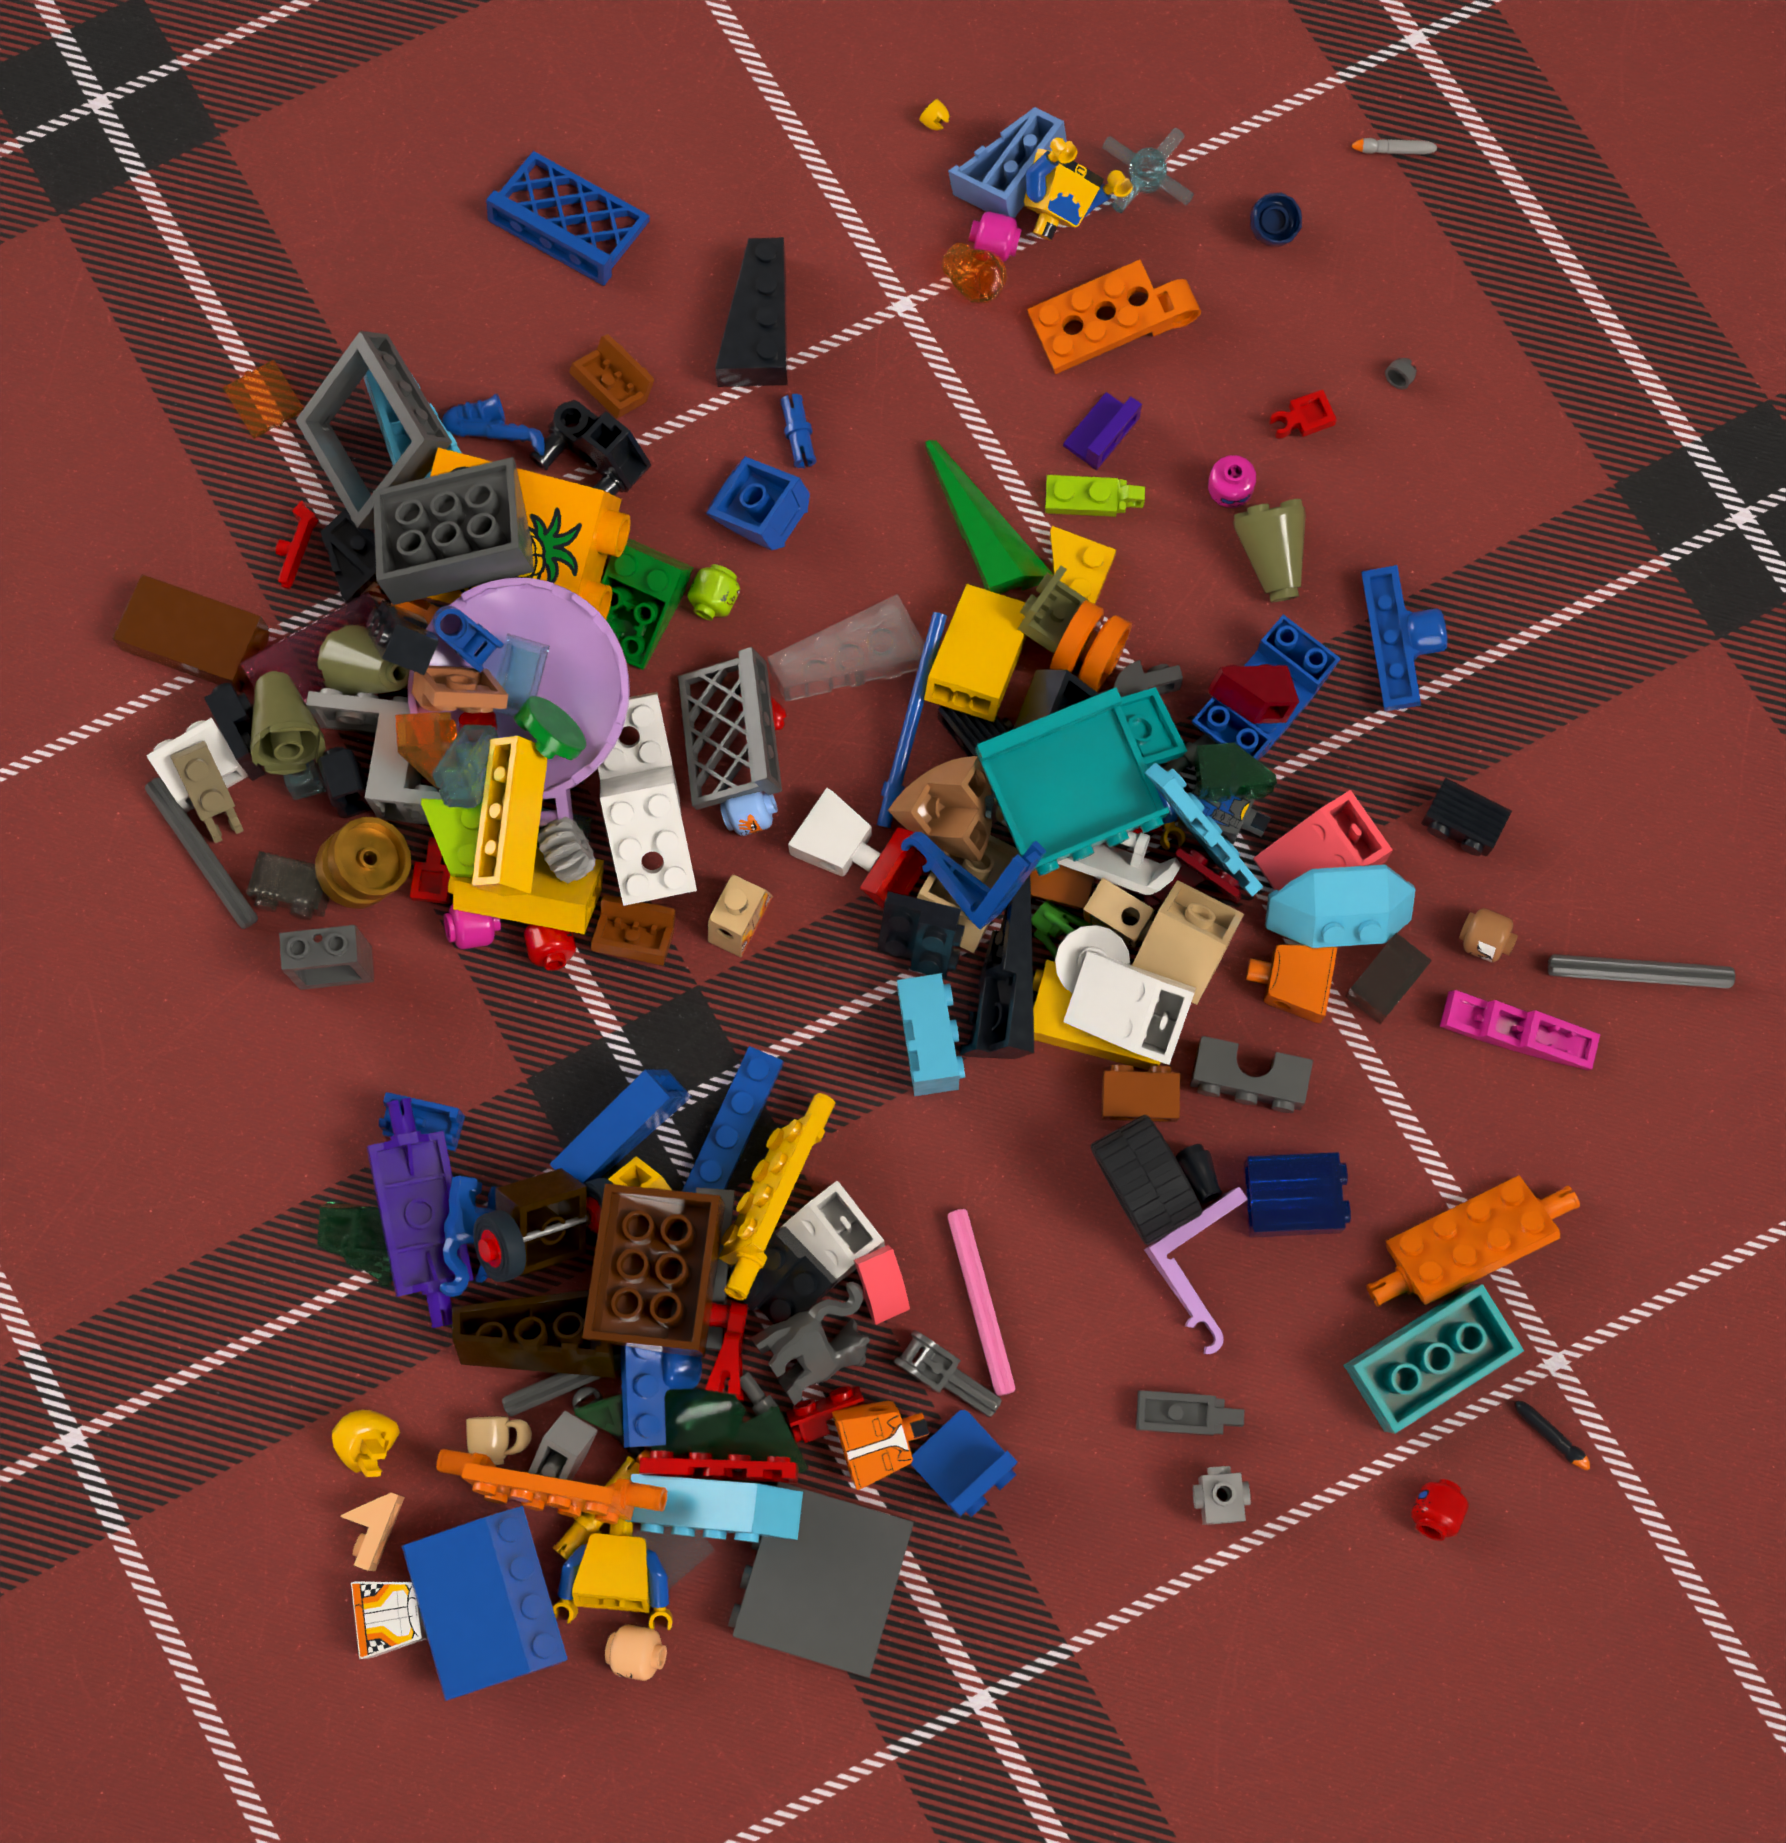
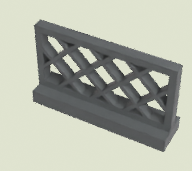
M752 647L738 651L739 658L678 676L692 806L696 810L723 803L731 798L765 791L768 795L782 792L767 662ZM739 671V679L731 691L720 685L728 673ZM701 681L709 683L698 701L691 697V684ZM718 689L727 694V697L715 712L706 705ZM735 700L742 703L743 711L736 722L733 723L724 716ZM702 710H704L713 717L702 733L695 730L694 722ZM722 721L730 726L731 729L722 742L718 744L710 739V736ZM740 732L746 736L747 744L737 756L729 751L728 748ZM707 742L717 749L704 766L698 762V754ZM726 754L735 761L725 776L722 777L713 770L723 755ZM744 765L750 769L752 782L736 786L732 781ZM710 775L720 781L712 794L702 796L701 787Z

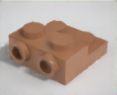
M428 666L425 675L414 672L411 693L420 706L426 710L440 712L454 711L459 708L461 711L468 713L492 712L494 708H507L508 694L487 668H484L480 673L475 668Z

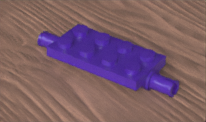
M404 1098L401 1101L387 1102L394 1136L390 1137L391 1141L369 1145L366 1148L396 1297L418 1292L426 1295L432 1323L431 1327L437 1328L452 1324L450 1296H446L440 1291V1285L446 1282H453L456 1277L455 1273L445 1263L443 1247L446 1241L444 1222L450 1211L448 1200L453 1176L444 1131L421 1134V1131H417L411 1098ZM461 1245L457 1255L467 1266L470 1277L469 1281H473L467 1245Z

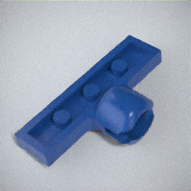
M1397 565L1362 571L1384 711L1421 706L1414 662L1420 655L1441 652L1447 648L1448 641L1444 615L1438 608L1411 612L1405 608Z
M620 1345L624 1448L666 1445L665 1393L668 1390L695 1388L699 1384L702 1374L701 1357L663 1353Z

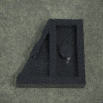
M345 508L320 533L327 549L341 596L348 605L352 599L359 597L371 586L377 578L375 534L370 529L357 528Z

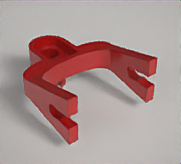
M712 1302L709 1327L726 1328L727 1331L705 1390L710 1391L709 1396L722 1398L725 1380L730 1378L728 1381V1394H732L731 1399L744 1401V1391L740 1385V1377L743 1376V1336L748 1304L732 1302L730 1306Z

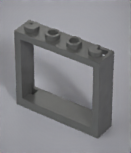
M360 331L295 421L356 527L375 529L373 494L371 495L330 425L334 416L367 371L370 369L412 440L411 444L376 490L424 479L433 467L437 448L447 449L452 441L388 334Z

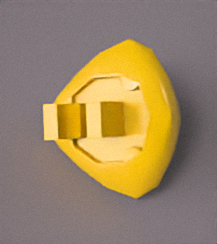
M372 1410L354 1411L345 1415L332 1430L333 1447L343 1463L353 1472L358 1473L362 1471L366 1477L381 1476L382 1470L378 1467L377 1460L385 1459L386 1452L393 1446L400 1434L397 1422L384 1414Z

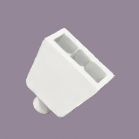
M828 788L823 792L788 844L790 855L839 876H845L853 863L870 872L881 853L867 845L872 835L869 823Z

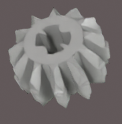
M565 816L548 823L545 828L540 830L538 834L539 849L543 853L544 860L548 863L550 870L555 873L559 880L568 884L587 876L586 874L593 870L596 861L593 856L594 851L590 847L589 840L585 837L583 830L578 827L575 821Z

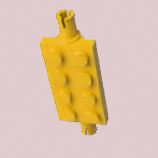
M817 1093L813 1096L804 1117L798 1120L794 1119L789 1125L781 1129L777 1128L771 1134L766 1144L769 1151L765 1159L758 1163L752 1173L751 1178L754 1180L750 1191L743 1195L737 1205L736 1211L739 1212L735 1224H732L722 1237L721 1244L724 1247L719 1259L730 1266L736 1264L724 1289V1292L734 1299L744 1300L747 1298L759 1269L763 1268L767 1260V1256L764 1253L765 1248L809 1152L814 1144L822 1140L825 1133L824 1127L835 1106V1101L825 1094Z

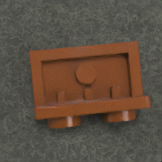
M609 334L601 336L597 349L573 362L569 373L616 419L646 403L654 383V378Z
M603 895L601 915L591 941V951L664 966L674 935L675 910L659 904L644 902L623 906L622 897Z

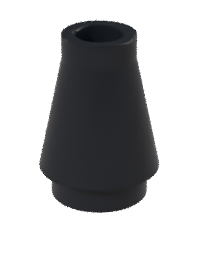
M1194 1144L1176 1155V1160L1202 1203L1211 1202L1222 1195L1209 1150H1205L1202 1144Z

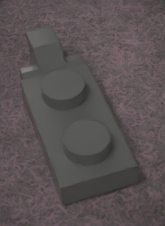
M1138 1390L1136 1431L1214 1436V1434L1223 1435L1224 1426L1243 1427L1245 1410L1224 1408L1225 1399L1216 1398L1213 1395Z

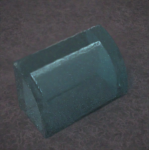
M506 634L495 679L507 692L508 701L506 709L494 708L495 711L514 717L530 696H537L550 645Z

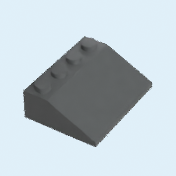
M513 457L373 491L376 578L378 584L393 605L534 572L532 540L516 462Z

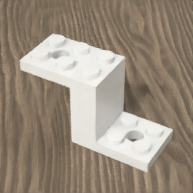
M657 692L629 697V707L623 728L626 726L634 727L639 732L640 737L633 745H625L618 739L608 757L598 767L600 801L623 906L697 891L681 816L679 792ZM648 852H657L663 857V864L656 870H649L642 865V857Z

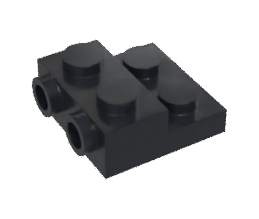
M231 683L218 685L204 699L235 759L251 780L254 781L265 775L262 766L258 763L256 766L250 754L254 705L250 703L245 692L238 695Z
M888 891L884 904L877 950L895 956L911 958L910 970L925 975L942 973V978L946 979L948 970L956 971L960 950L955 949L954 946L960 948L965 926L959 924L961 909Z
M784 1226L773 1231L764 1251L767 1260L763 1268L759 1269L747 1298L742 1301L744 1304H748V1308L752 1312L759 1309L773 1324L788 1320L799 1312L811 1309L820 1302L838 1280ZM734 1264V1265L730 1268L729 1272H730L731 1274H732V1272H733V1270H734L736 1264Z

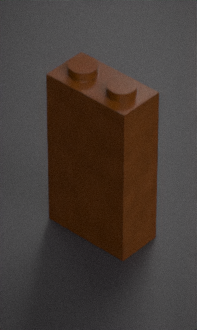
M141 574L112 639L122 651L218 685L231 683L235 691L241 693L244 684L249 683L255 671L254 661L258 652L263 651L268 643L269 628L259 615Z

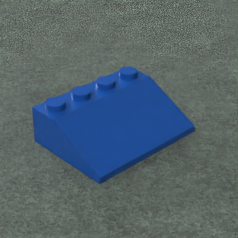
M523 1506L493 1514L402 1546L445 1701L525 1676L568 1660Z

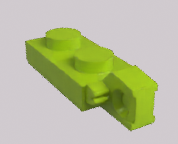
M1047 475L1045 513L1116 517L1117 513H1125L1126 507H1144L1145 487L1127 485V480L1105 477Z

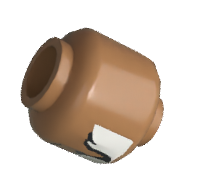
M1482 908L1476 914L1469 913L1459 939L1464 941L1463 948L1467 953L1489 962H1496L1502 954L1510 956L1518 935L1512 933L1514 926L1512 919L1487 908Z

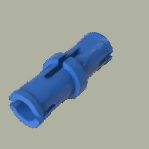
M792 394L794 408H792L789 397L786 395L780 399V404L786 421L784 433L786 439L790 440L794 466L796 468H805L802 456L805 453L808 467L817 462L811 443L810 435L813 431L811 424L806 420L803 397L800 394Z

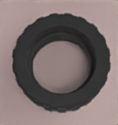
M1144 1114L1091 1144L1090 1148L1099 1167L1144 1244L1149 1245L1202 1215V1208L1188 1179L1162 1134L1148 1115Z

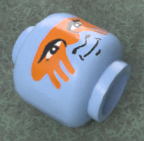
M765 791L731 798L720 804L722 817L729 831L734 830L740 836H747L770 828L773 820L772 814L778 812L773 794L768 795Z

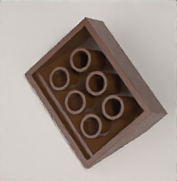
M605 1184L583 1339L663 1353L705 1357L726 1205L720 1195Z

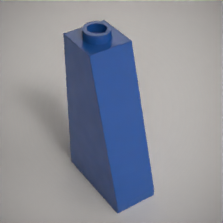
M667 1069L644 1070L550 1165L554 1170L564 1169L583 1184L587 1181L601 1178L692 1096Z

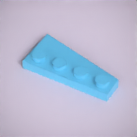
M1156 762L1145 771V774L1215 865L1239 882L1238 885L1252 897L1262 889V884L1240 859V853L1221 836L1223 832L1210 816L1206 817L1202 811L1205 809L1203 804L1191 792L1188 794L1183 788L1187 784L1173 768L1167 772Z

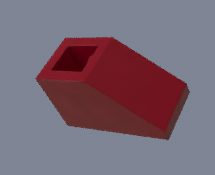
M1228 665L1220 667L1208 687L1211 696L1253 724L1286 723L1299 703L1287 665Z

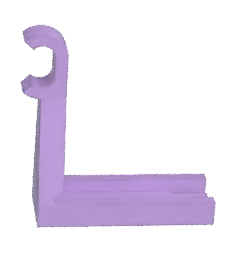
M1240 1187L1222 1194V1197L1202 1210L1201 1216L1163 1236L1144 1249L1191 1316L1187 1320L1185 1327L1194 1328L1198 1322H1203L1213 1335V1343L1208 1347H1204L1203 1354H1212L1221 1348L1224 1340L1223 1333L1174 1258L1168 1259L1167 1254L1248 1200Z

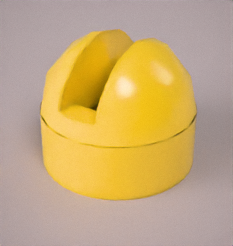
M936 99L924 110L919 120L931 130H942L943 126L939 121L942 119L948 123L949 112L946 106L939 99Z

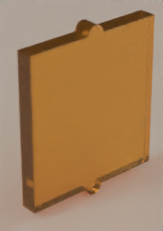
M274 359L252 372L247 370L245 376L223 387L254 439L274 427L281 428L283 422L298 415L304 409Z

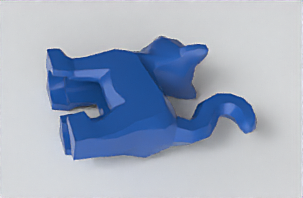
M452 1177L448 1200L450 1211L444 1222L446 1241L443 1247L445 1263L455 1273L456 1277L453 1282H446L440 1285V1291L450 1297L461 1295L467 1288L470 1279L466 1264L457 1255L459 1247L461 1245L474 1244L473 1231L477 1218L485 1213L496 1211L495 1188L498 1187H491L488 1194L487 1208L476 1207V1196L482 1191V1183L477 1182L476 1178ZM480 1264L475 1279L476 1282L482 1283L490 1277Z

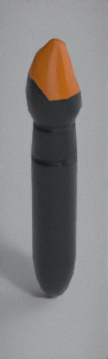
M1524 1401L1515 1402L1518 1414L1552 1446H1555L1559 1452L1564 1454L1567 1461L1584 1470L1590 1469V1461L1582 1449L1572 1445L1558 1429L1531 1405Z

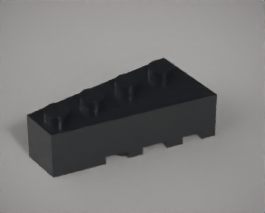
M784 237L748 239L715 367L718 387L788 385Z

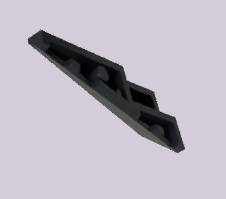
M1030 875L1005 908L1000 931L993 930L978 982V986L981 987L978 1011H970L968 1021L974 1025L969 1043L961 1044L959 1052L961 1056L1018 1059L1034 1053Z

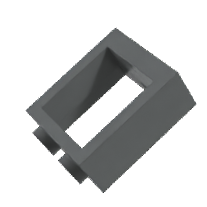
M356 925L279 933L281 970L300 990L374 982L372 946ZM322 935V941L315 942V936Z

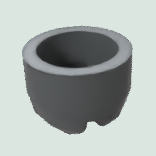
M1403 357L1398 358L1387 367L1385 376L1392 386L1398 389H1406L1414 381L1417 369L1416 366L1411 365L1412 360Z
M583 1387L574 1394L572 1406L573 1409L579 1408L578 1404L591 1394H594L597 1399L589 1404L604 1398L597 1389Z

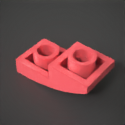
M889 1245L854 1260L863 1285V1296L875 1325L910 1310L900 1268L894 1251Z

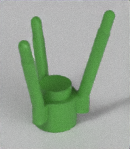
M1046 901L1031 918V924L1037 928L1034 936L1046 946L1055 959L1058 949L1049 938L1050 935L1056 939L1063 932L1068 935V933L1074 931L1075 929L1069 926V922L1079 927L1092 924L1070 913L1063 906L1059 905L1057 907L1052 902Z

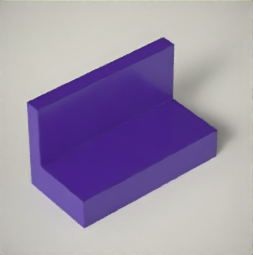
M1106 392L1066 439L1063 446L1095 470H1098L1140 419L1142 404L1132 396L1123 404Z

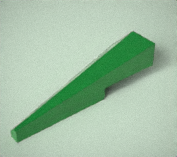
M936 440L925 441V448L962 539L966 540L985 589L997 594L1018 587L1024 591L1038 586L1047 572L1053 576L1048 567Z

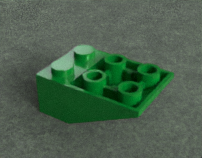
M630 538L627 540L625 549L620 557L611 556L601 583L612 588L611 606L606 621L619 640L626 662L644 670L683 597L694 567Z

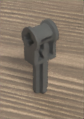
M913 1330L911 1333L913 1339L901 1357H895L893 1363L939 1394L944 1387L985 1416L991 1417L994 1415L1001 1404V1398L957 1369L956 1367L960 1363V1359L922 1333ZM922 1348V1353L920 1354L916 1362L913 1363V1358L915 1357L919 1349Z

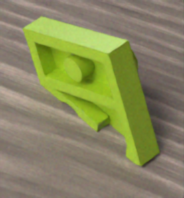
M421 798L422 808L452 877L473 878L482 801Z

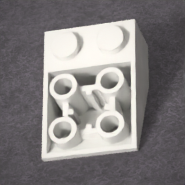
M1087 951L1063 1022L1133 1053L1170 1065L1196 988Z
M838 1180L808 1202L780 1227L786 1226L838 1280L835 1285L856 1270L855 1259L885 1246L883 1238Z

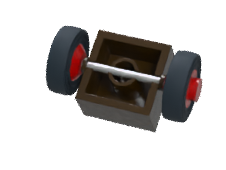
M560 1168L495 1188L496 1211L488 1212L478 1217L473 1231L476 1253L484 1271L494 1281L504 1282L514 1279L519 1275L521 1276L586 1254V1237L596 1246L605 1184L613 1183L606 1178H597L583 1184Z

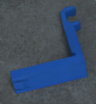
M914 832L904 839L901 844V850L907 851L915 846L925 856L927 863L922 866L923 871L928 872L932 870L969 920L980 930L1005 910L1047 852L1037 841L1033 842L1022 857L1019 854L1013 857L990 889L947 856L924 833Z

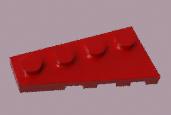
M650 1451V1458L640 1457L639 1474L798 1483L799 1467L796 1462H790L791 1458L769 1456L767 1461H751L752 1456L732 1454L728 1455V1460H712L713 1454L689 1453V1459L673 1458L674 1452Z

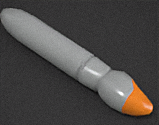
M1363 138L1352 144L1353 149L1366 154L1377 152L1422 155L1430 154L1437 150V146L1434 143L1422 140H1376L1373 138Z

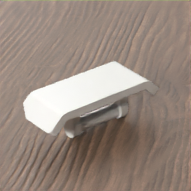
M1128 832L1129 839L1120 843L1134 848L1133 853L1113 846L1108 847L1107 844L1102 843L1092 847L1095 853L1084 859L1074 862L1071 856L1058 862L1060 865L1099 879L1104 878L1113 884L1144 895H1151L1164 888L1173 881L1181 867L1176 857L1163 863L1144 858L1150 835Z

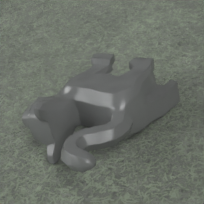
M855 1282L847 1283L849 1299L846 1302L842 1303L826 1299L815 1304L808 1311L799 1312L786 1321L771 1325L751 1338L761 1354L769 1350L774 1354L768 1364L794 1405L802 1399V1391L808 1386L828 1380L843 1367L863 1366L866 1362V1345L870 1339L868 1336L861 1335L857 1331V1323L854 1319H851L832 1342H828L821 1324L826 1314L843 1317L854 1314L860 1308L864 1297L863 1290L859 1284ZM796 1358L797 1362L785 1372L786 1364Z

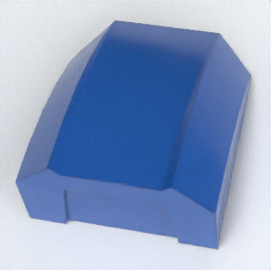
M745 456L731 472L710 503L706 515L742 537L769 550H775L785 547L786 540L804 513H808L810 493L799 477Z

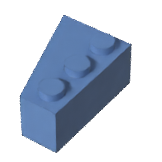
M1036 107L1000 132L1001 137L988 147L981 146L974 152L975 156L961 167L956 165L948 171L954 196L986 212L991 211L1013 218L1017 216L1024 206L1026 171L1033 165L1037 149L1052 151L1050 148L1051 141L1058 137L1063 138L1067 142L1064 121Z

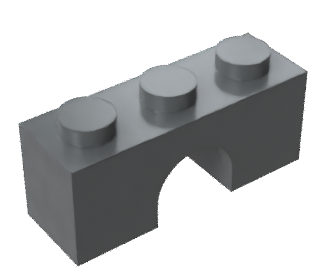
M1206 1036L1201 1037L1197 1047L1190 1082L1191 1087L1198 1088L1197 1092L1199 1094L1210 1097H1219L1220 1093L1235 1096L1234 1100L1236 1102L1246 1105H1256L1257 1101L1272 1104L1271 1109L1282 1113H1294V1109L1301 1110L1304 1106L1313 1060L1276 1052L1271 1060L1269 1072L1261 1077H1251L1243 1073L1237 1064L1238 1043Z

